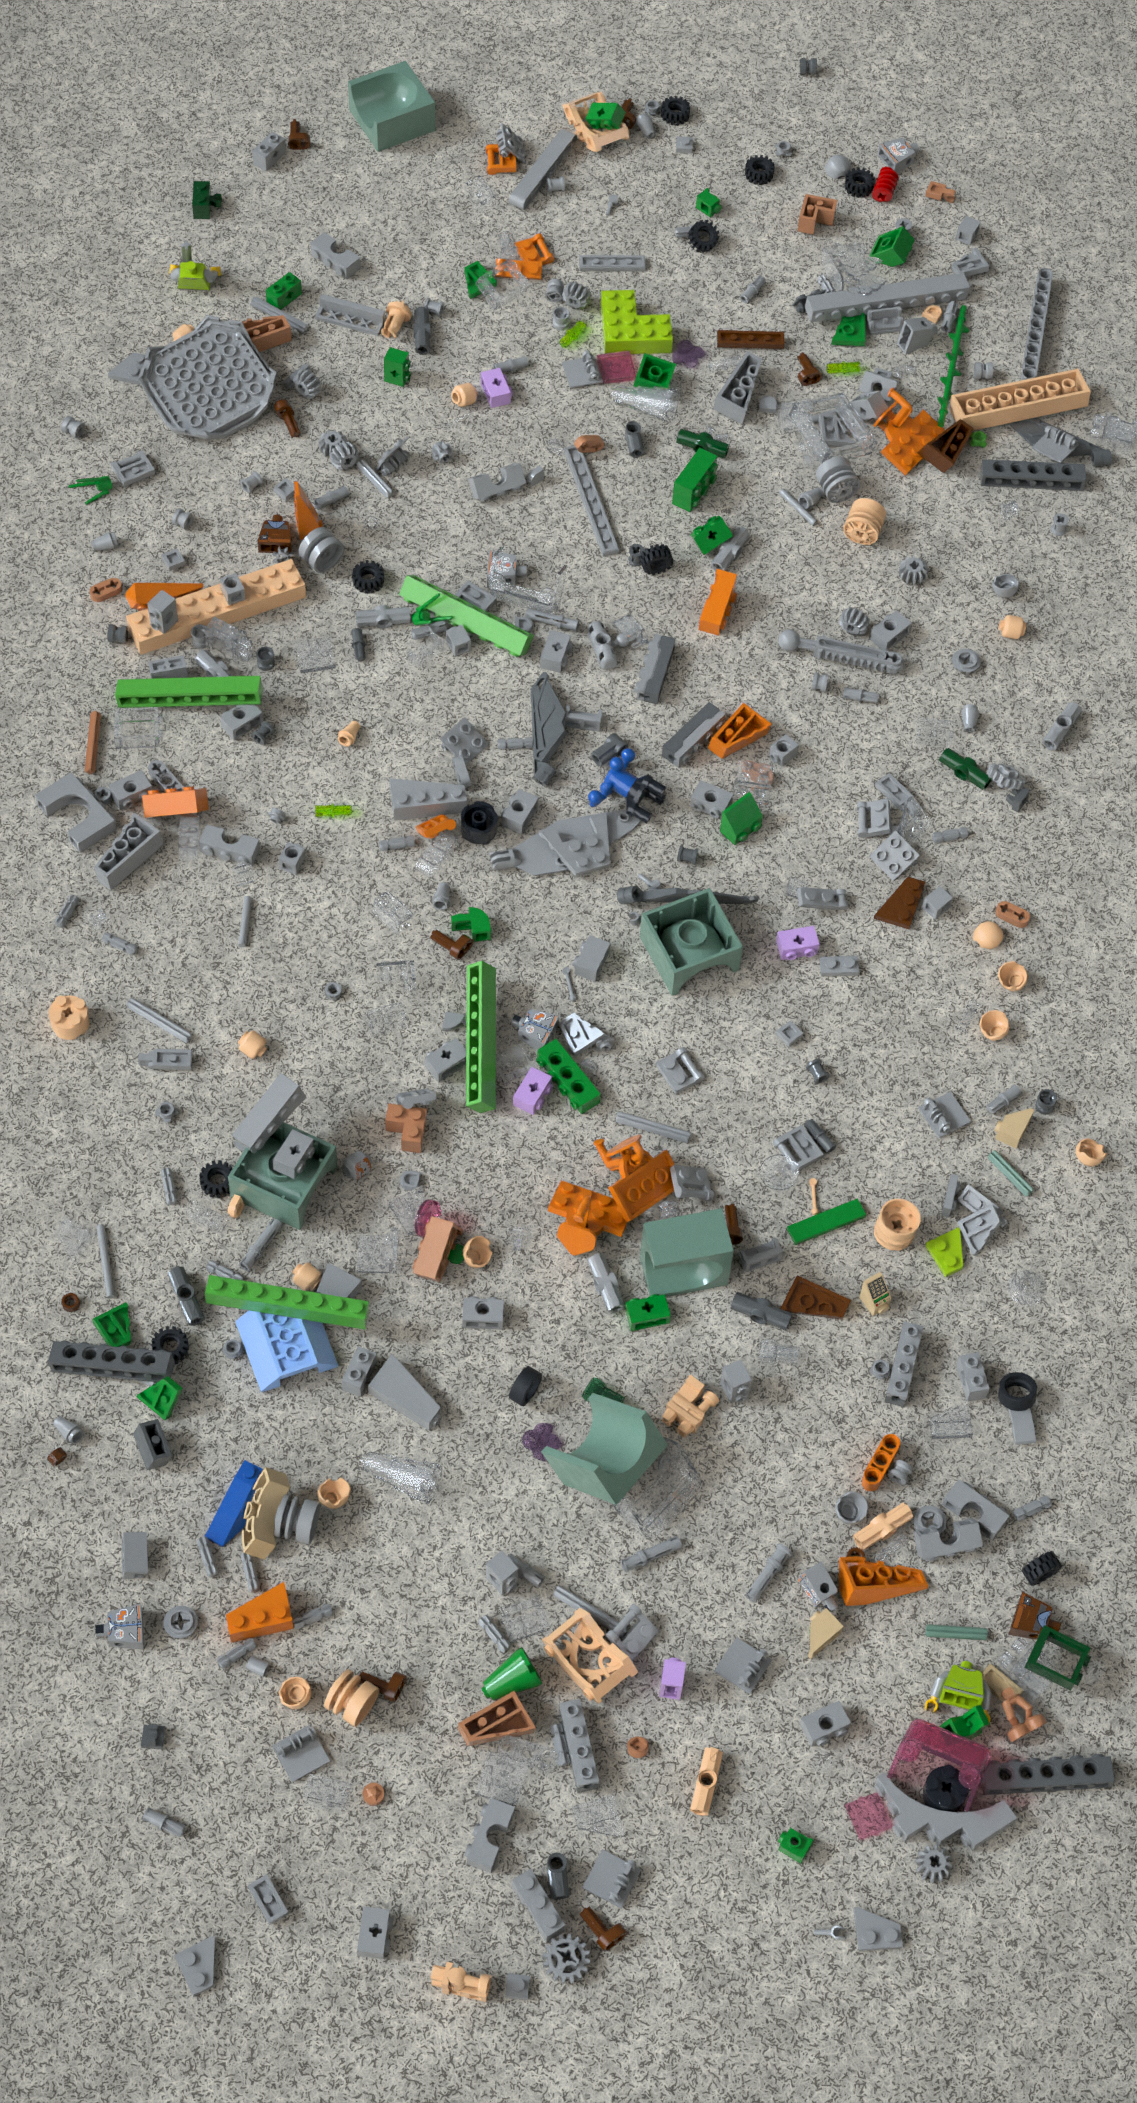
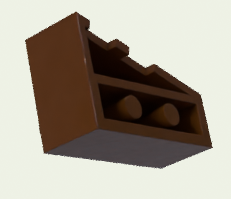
M959 419L927 443L917 454L942 473H945L956 462L974 429Z

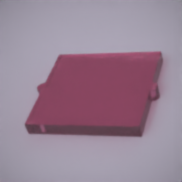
M877 1792L866 1797L860 1796L858 1800L844 1805L859 1840L873 1835L878 1836L879 1833L892 1828V1824Z

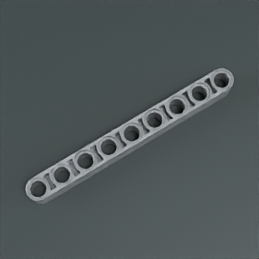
M1041 268L1036 279L1020 381L1036 378L1053 277V272L1048 268Z

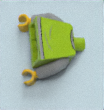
M188 261L182 262L180 265L170 264L169 274L173 281H178V290L210 291V283L214 282L218 276H221V267H211L210 271L203 263Z
M963 1661L960 1666L952 1665L950 1671L943 1672L935 1679L930 1693L932 1696L931 1699L926 1701L925 1710L928 1704L932 1703L935 1705L933 1711L935 1713L938 1709V1698H940L939 1702L969 1710L974 1706L981 1705L990 1722L991 1719L989 1714H987V1710H990L991 1690L986 1681L982 1680V1673L974 1670L971 1662Z

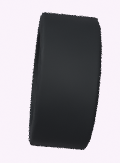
M526 1366L513 1383L509 1399L520 1406H525L538 1389L542 1380V1373L530 1366Z
M1013 1372L1003 1376L999 1383L998 1398L1004 1407L1014 1411H1023L1034 1405L1036 1402L1037 1384L1031 1376L1020 1372ZM1012 1386H1020L1025 1388L1030 1394L1024 1397H1014L1006 1389Z

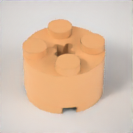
M60 995L55 998V1001L49 1008L51 1027L58 1037L65 1040H73L88 1030L90 1021L87 1006L83 999L71 995Z

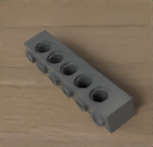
M982 459L980 483L981 486L1083 491L1086 483L1085 464Z
M66 1340L61 1342L53 1341L48 1358L49 1367L55 1373L159 1382L167 1376L171 1378L175 1364L172 1353L166 1350L133 1349L126 1346L112 1347L106 1344L91 1345L86 1342L71 1343Z
M1095 1754L1090 1758H1083L1082 1755H1075L1070 1757V1759H1062V1757H1051L1049 1760L1031 1758L1024 1762H1019L1018 1759H1011L1006 1761L1007 1763H998V1761L992 1760L985 1762L980 1769L983 1795L1111 1788L1115 1782L1111 1756L1104 1757V1754ZM1084 1768H1091L1094 1771V1775L1087 1774ZM1063 1769L1071 1770L1073 1776L1065 1775ZM1043 1770L1049 1771V1772L1051 1773L1052 1777H1050V1778L1045 1777V1776L1042 1774V1771H1043ZM1020 1772H1028L1031 1778H1023ZM999 1773H1006L1009 1776V1780L1001 1779Z

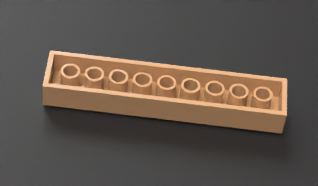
M290 559L240 576L239 579L245 590V600L228 605L221 591L220 584L176 598L178 621L165 634L151 627L148 608L127 615L128 630L140 655L191 638V629L195 625H205L211 631L306 598L305 583L293 560Z

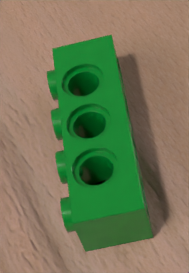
M557 1039L537 1050L536 1061L541 1068H545L547 1074L552 1076V1082L555 1081L557 1083L560 1093L568 1097L570 1105L574 1110H578L580 1114H583L600 1103V1092Z

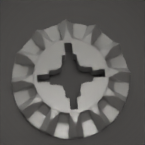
M960 649L954 653L952 663L954 664V669L968 674L969 672L974 673L976 669H979L981 659L973 650ZM969 658V663L964 665L963 661Z
M923 1506L914 1515L913 1523L915 1530L925 1529V1519L929 1520L934 1516V1525H930L927 1528L934 1527L939 1531L940 1535L945 1530L946 1517L937 1507Z
M176 1606L166 1613L163 1623L167 1634L174 1639H184L187 1636H191L195 1629H197L198 1620L191 1608ZM179 1615H181L184 1622L187 1621V1623L183 1624V1630L179 1628V1625H175V1623H178Z

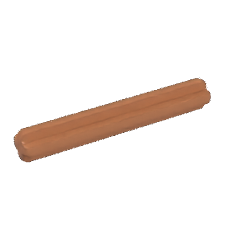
M93 711L90 714L84 770L88 774L95 773L101 722V713Z

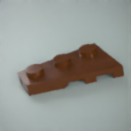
M908 876L877 911L874 919L909 930L925 886V881Z
M797 1275L780 1309L794 1314L843 1320L851 1300Z

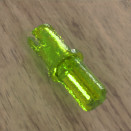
M578 321L571 329L567 330L566 334L559 341L562 348H567L574 340L576 341L582 331L585 330L586 325L582 321Z
M842 361V363L827 364L826 371L828 374L842 373L845 375L846 373L860 372L861 367L858 366L860 365L859 361L846 363Z
M334 803L332 805H315V817L332 816L334 818L335 815L352 814L351 805L334 806Z

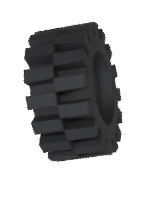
M670 96L669 99L666 98L662 102L661 118L663 121L666 120L667 124L671 122V125H674V123H676V126H679V123L682 125L684 121L687 122L689 119L690 103L686 99L683 100L681 96L680 98H677L678 96H675V98Z
M755 155L754 158L750 157L745 166L746 179H749L750 183L754 181L755 185L757 183L762 185L763 182L767 184V181L771 182L774 176V162H772L771 158L768 160L767 156L763 158V155H760V157ZM755 169H763L765 171H756Z
M857 167V170L855 168L852 171L849 170L845 178V191L847 190V193H851L853 197L857 195L856 198H859V195L862 198L865 195L869 196L873 191L875 181L874 174L870 173V170L865 171L866 168L860 170V167ZM855 181H861L864 184H857Z
M703 220L697 221L688 232L689 245L693 244L692 248L696 247L697 252L700 250L701 253L708 252L718 243L720 237L718 236L719 230L716 231L718 227L716 225L713 227V222L708 223L709 220L704 222ZM699 231H706L708 233L709 240L707 242H703L698 238Z
M656 544L655 547L651 545L650 549L646 548L645 552L642 551L640 555L643 570L648 575L661 574L660 572L662 571L664 573L666 569L669 570L670 566H673L674 560L667 545L661 544L659 546V544Z
M365 560L366 563L361 561L360 565L356 564L355 568H353V585L361 593L365 590V594H368V591H371V594L374 593V590L379 591V587L382 588L384 584L383 567L378 562L375 564V561H371V563H369V560ZM365 574H372L375 576V578L371 580L363 579L362 576Z
M215 1160L212 1161V1165L207 1163L206 1168L202 1167V1172L199 1174L202 1191L204 1190L206 1195L210 1194L212 1198L214 1195L217 1198H220V1195L226 1197L227 1192L230 1194L228 1176L233 1167L231 1165L228 1167L227 1162L222 1164V1160H218V1164H215ZM215 1174H222L225 1177V1181L222 1184L215 1185L210 1182V1178Z
M165 1326L166 1330L163 1331L160 1328L159 1334L156 1332L154 1334L155 1338L152 1337V1350H164L163 1344L165 1341L175 1340L178 1343V1347L176 1350L171 1351L176 1365L179 1364L178 1360L183 1361L184 1356L187 1357L188 1338L186 1333L182 1332V1329L176 1330V1326H172V1329H169V1326Z
M1048 1551L1025 1565L1022 1573L1029 1584L1035 1586L1051 1578L1053 1574L1061 1570L1062 1564L1053 1551Z

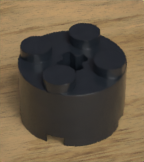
M477 801L472 805L468 804L461 812L462 837L470 843L487 845L494 839L498 827V815L494 807L483 801Z
M951 1765L935 1768L930 1772L923 1786V1800L926 1806L941 1811L958 1812L969 1792L966 1777L961 1771Z

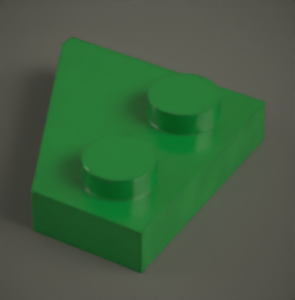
M479 261L464 267L470 299L497 286V281Z
M127 1302L93 1318L92 1323L107 1345L120 1347L131 1344Z
M167 1376L137 1394L136 1397L165 1421L170 1418L183 1388Z

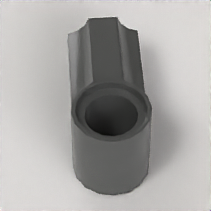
M635 421L628 422L625 429V440L627 441L629 455L637 458L644 455L645 452L641 437V426Z
M612 733L602 746L591 753V757L598 766H602L613 757H620L622 751L628 748V744L616 733Z
M557 1852L552 1853L546 1863L550 1899L554 1900L570 1897L566 1868L567 1860L563 1854ZM553 1860H559L562 1863V1867L554 1869L550 1863Z

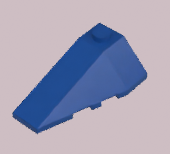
M244 1460L204 1537L223 1547L241 1532V1529L246 1526L247 1519H244L247 1502H251L256 1491L253 1487L263 1471L262 1468Z

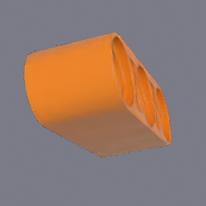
M887 1434L880 1442L864 1471L862 1486L865 1490L875 1491L883 1481L899 1450L900 1439L896 1435ZM886 1444H892L895 1448L890 1449L886 1447ZM882 1460L885 1462V1465H879L876 1461ZM874 1477L876 1481L870 1482L867 1478Z

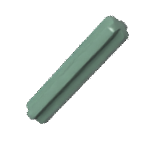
M996 1150L992 1151L988 1159L1024 1196L1027 1197L1032 1194L1034 1188Z
M927 1624L925 1627V1635L927 1637L986 1640L988 1637L987 1628L933 1624Z

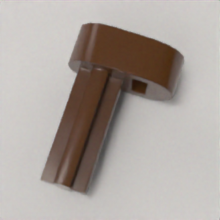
M631 98L625 100L622 105V109L626 112L622 123H625L628 129H632L636 123V117L630 113L634 105L631 102Z
M293 119L290 122V135L288 136L289 148L293 150L309 148L311 144L310 136L307 133H300V121Z
M804 352L800 353L797 359L804 370L798 373L797 378L802 386L818 383L822 379L821 372L817 367L813 366Z
M286 399L277 401L274 404L277 415L285 421L291 437H299L300 430L293 417L294 410L291 404Z
M437 929L433 930L430 939L450 951L449 954L457 960L462 959L473 945V939L465 934L456 942Z
M731 1203L730 1205H725V1214L730 1240L734 1245L743 1241L742 1229L738 1226L736 1206Z
M363 1671L359 1674L361 1676V1685L365 1681H369L379 1688V1693L384 1695V1699L393 1703L397 1701L407 1679L406 1675L397 1671L393 1674L389 1683Z
M590 1906L584 1908L579 1914L598 1938L597 1944L604 1952L610 1950L628 1934L621 1923L614 1925L608 1930Z

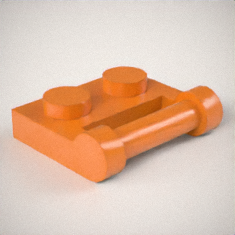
M489 144L485 147L488 155L487 173L489 175L516 172V156L510 153L507 157H502L499 154V164H495L494 153L499 152L498 144Z
M540 233L532 238L515 242V248L522 261H536L546 265L555 260L553 254L549 252L544 243L543 235ZM534 245H539L544 257H540Z
M440 814L415 826L420 835L432 839L445 829H455L456 822L453 819H448L444 814Z

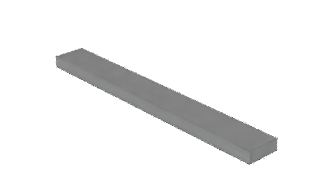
M575 445L565 447V457L602 557L618 554V544L584 453L579 452Z

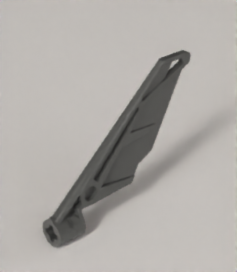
M1038 418L1007 423L1032 447L1046 434L1045 428L1051 426V424ZM1066 432L1074 436L1079 444L1068 457L1090 455L1092 466L1111 465L1112 455L1110 449H1103Z
M546 672L540 675L531 688L534 776L532 779L544 787H547L551 778L557 772L547 763L567 735L563 725L566 712L548 681L549 675ZM543 681V684H542V687H541V690H540L539 685H540V683Z
M636 885L619 888L617 890V900L621 905L635 902H674L703 890L667 888L642 891ZM712 892L719 904L758 902L757 896H739Z

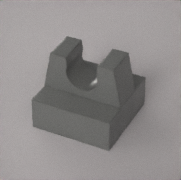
M1025 787L1019 790L1014 788L1012 789V794L1015 796L1008 794L1006 801L1012 805L1014 811L1019 812L1028 801L1030 790Z
M157 1724L144 1725L141 1748L163 1750L165 1726Z

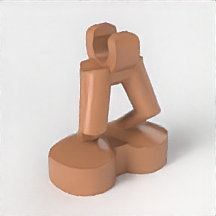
M1011 1687L1001 1692V1696L1004 1699L1002 1703L1008 1721L1013 1726L1007 1733L1011 1743L1047 1723L1043 1714L1032 1716L1033 1706L1019 1693L1015 1695ZM1014 1704H1018L1026 1710L1024 1723H1019L1013 1709Z

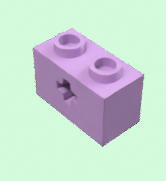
M496 368L481 372V386L490 407L494 408L510 404L513 392L511 387L507 385V377L502 373L501 369Z
M814 926L777 932L776 943L781 960H794L797 957H812L818 954L819 941Z
M531 1067L513 1096V1106L534 1115L536 1110L542 1108L545 1095H549L553 1089L552 1076Z
M678 1658L664 1660L659 1697L680 1700L686 1662H681Z

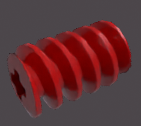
M887 166L881 168L872 192V198L875 201L888 202L892 199L897 181L899 180V175L892 168Z

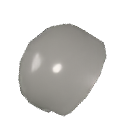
M843 155L830 157L825 166L827 175L834 179H838L840 176L846 177L848 171H851V163Z
M1002 574L995 576L992 588L996 595L1002 598H1009L1018 591L1019 581L1011 574Z
M850 1491L837 1500L835 1512L842 1522L855 1524L866 1517L869 1505L861 1493Z

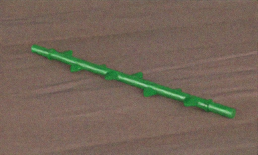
M965 305L960 307L956 333H949L948 335L954 343L952 353H946L950 361L947 377H940L941 382L945 385L943 397L937 398L941 405L938 419L939 427H944L946 415L948 414L949 399L953 395L951 392L954 376H961V373L956 369L958 355L963 356L964 354L960 349L962 333H969V329L964 325L967 306Z

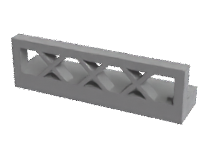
M321 294L319 298L320 307L315 315L316 320L379 336L385 323V311ZM323 311L330 312L331 315L322 316L321 314ZM345 316L347 319L341 321L336 317ZM360 320L362 324L355 325L353 321ZM372 324L378 325L377 330L370 329L368 326Z

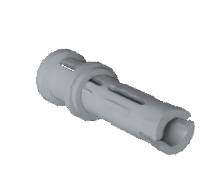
M777 1544L776 1551L771 1557L767 1558L763 1571L745 1594L747 1599L755 1603L757 1602L777 1572H781L786 1560L792 1557L793 1553L783 1544Z

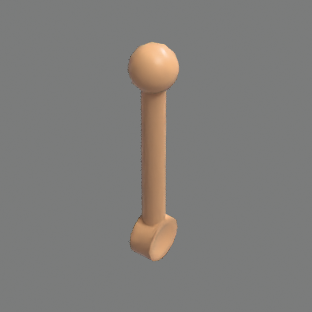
M811 1178L809 1181L812 1187L813 1209L811 1213L817 1215L819 1213L816 1205L815 1186L817 1185V1180Z

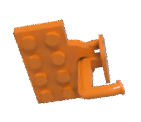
M891 388L888 392V397H892L895 402L878 418L873 426H879L885 431L886 437L890 441L880 453L906 476L923 459L917 452L944 432L945 429L939 427L938 422L924 409L914 419L909 417L913 411L912 405L895 391V388ZM899 403V404L902 406V408H901V410L895 415V414L892 412V410H893V409L897 406V404Z
M640 1134L622 1141L609 1151H607L604 1145V1139H597L593 1142L605 1166L611 1171L619 1169L621 1179L609 1186L608 1189L626 1222L633 1220L674 1192L670 1168L675 1164L668 1150H663L652 1157L640 1144L642 1138ZM619 1152H620L621 1155H622V1156L615 1157V1158H611V1157H610V1156L615 1155V1154H617V1153H619Z
M562 1180L548 1206V1212L566 1218L565 1222L561 1223L558 1228L557 1238L569 1253L574 1256L592 1251L596 1245V1236L600 1235L602 1231L622 1237L628 1224L614 1198Z

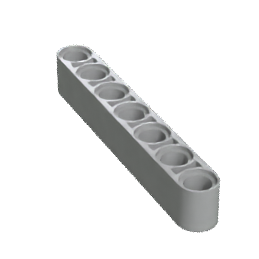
M563 128L557 133L513 190L509 198V204L522 210L528 207L547 182L546 179L551 177L574 147L578 137L577 134Z

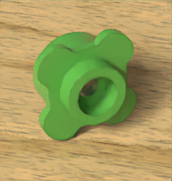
M976 431L971 433L970 445L972 447H986L985 439H987V435L984 432Z

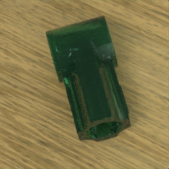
M595 1377L591 1378L581 1394L582 1398L589 1402L588 1398L592 1393L623 1403L625 1400L624 1396L607 1388L603 1381Z

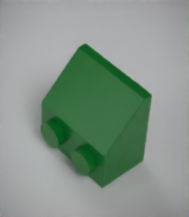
M904 226L878 236L868 259L890 267L902 265L906 262L915 240Z
M644 353L632 391L645 396L667 392L676 364Z
M750 792L722 811L720 832L734 845L744 842L752 832H757L762 827L763 815Z

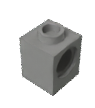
M965 216L957 229L955 240L971 245L979 233L981 222Z
M237 573L220 578L221 591L228 605L245 600V590Z
M463 625L446 630V642L454 656L471 651V639Z
M785 734L770 746L769 756L774 763H778L782 767L797 756L799 745Z
M287 842L279 857V869L297 875L305 860V848L299 844Z
M939 886L924 898L922 909L936 920L951 907L953 897L947 890Z

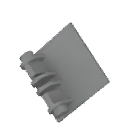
M501 123V129L496 133L499 154L502 157H507L508 154L512 153L526 164V154L523 149L522 138L513 133L510 127H506Z
M588 350L583 352L580 359L562 362L570 388L603 382L596 359Z
M1051 425L1045 428L1046 434L1032 449L1062 463L1079 444L1074 436L1066 432L1062 434V430L1058 431L1057 428Z
M409 437L404 440H398L391 450L388 449L382 455L383 457L377 462L379 466L376 468V471L381 469V473L384 476L390 475L408 459L409 453L406 450L403 451L402 447Z
M466 717L440 738L442 741L441 748L444 751L450 750L455 757L462 756L465 765L489 745Z
M895 831L869 857L894 881L910 865L912 867L917 865V858L920 855Z
M951 1091L936 1099L929 1097L924 1100V1105L918 1107L938 1138L971 1122Z
M736 1637L714 1672L750 1694L772 1659L766 1656L768 1653L764 1649L758 1651Z
M310 1725L272 1745L292 1783L330 1762L316 1737L317 1734L314 1728H311Z
M602 1849L582 1888L622 1909L641 1869L635 1866L636 1863L634 1861L628 1860L626 1862Z

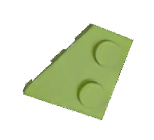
M959 1227L926 1242V1248L945 1277L963 1269Z

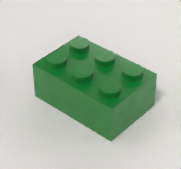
M699 447L674 481L673 505L688 512H691L694 507L697 508L700 498L707 494L709 486L713 485L717 479V455Z

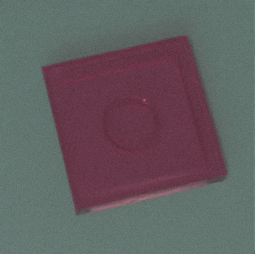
M630 351L599 354L596 356L603 384L635 380L636 373Z

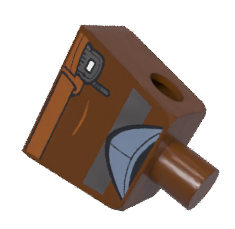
M273 515L272 520H265L263 522L258 538V553H278L279 546L281 549L288 547L287 551L289 553L292 552L289 522L283 521L281 515Z
M1022 1592L1008 1634L1037 1640L1044 1625L1059 1632L1061 1622L1050 1619L1053 1610L1051 1606Z

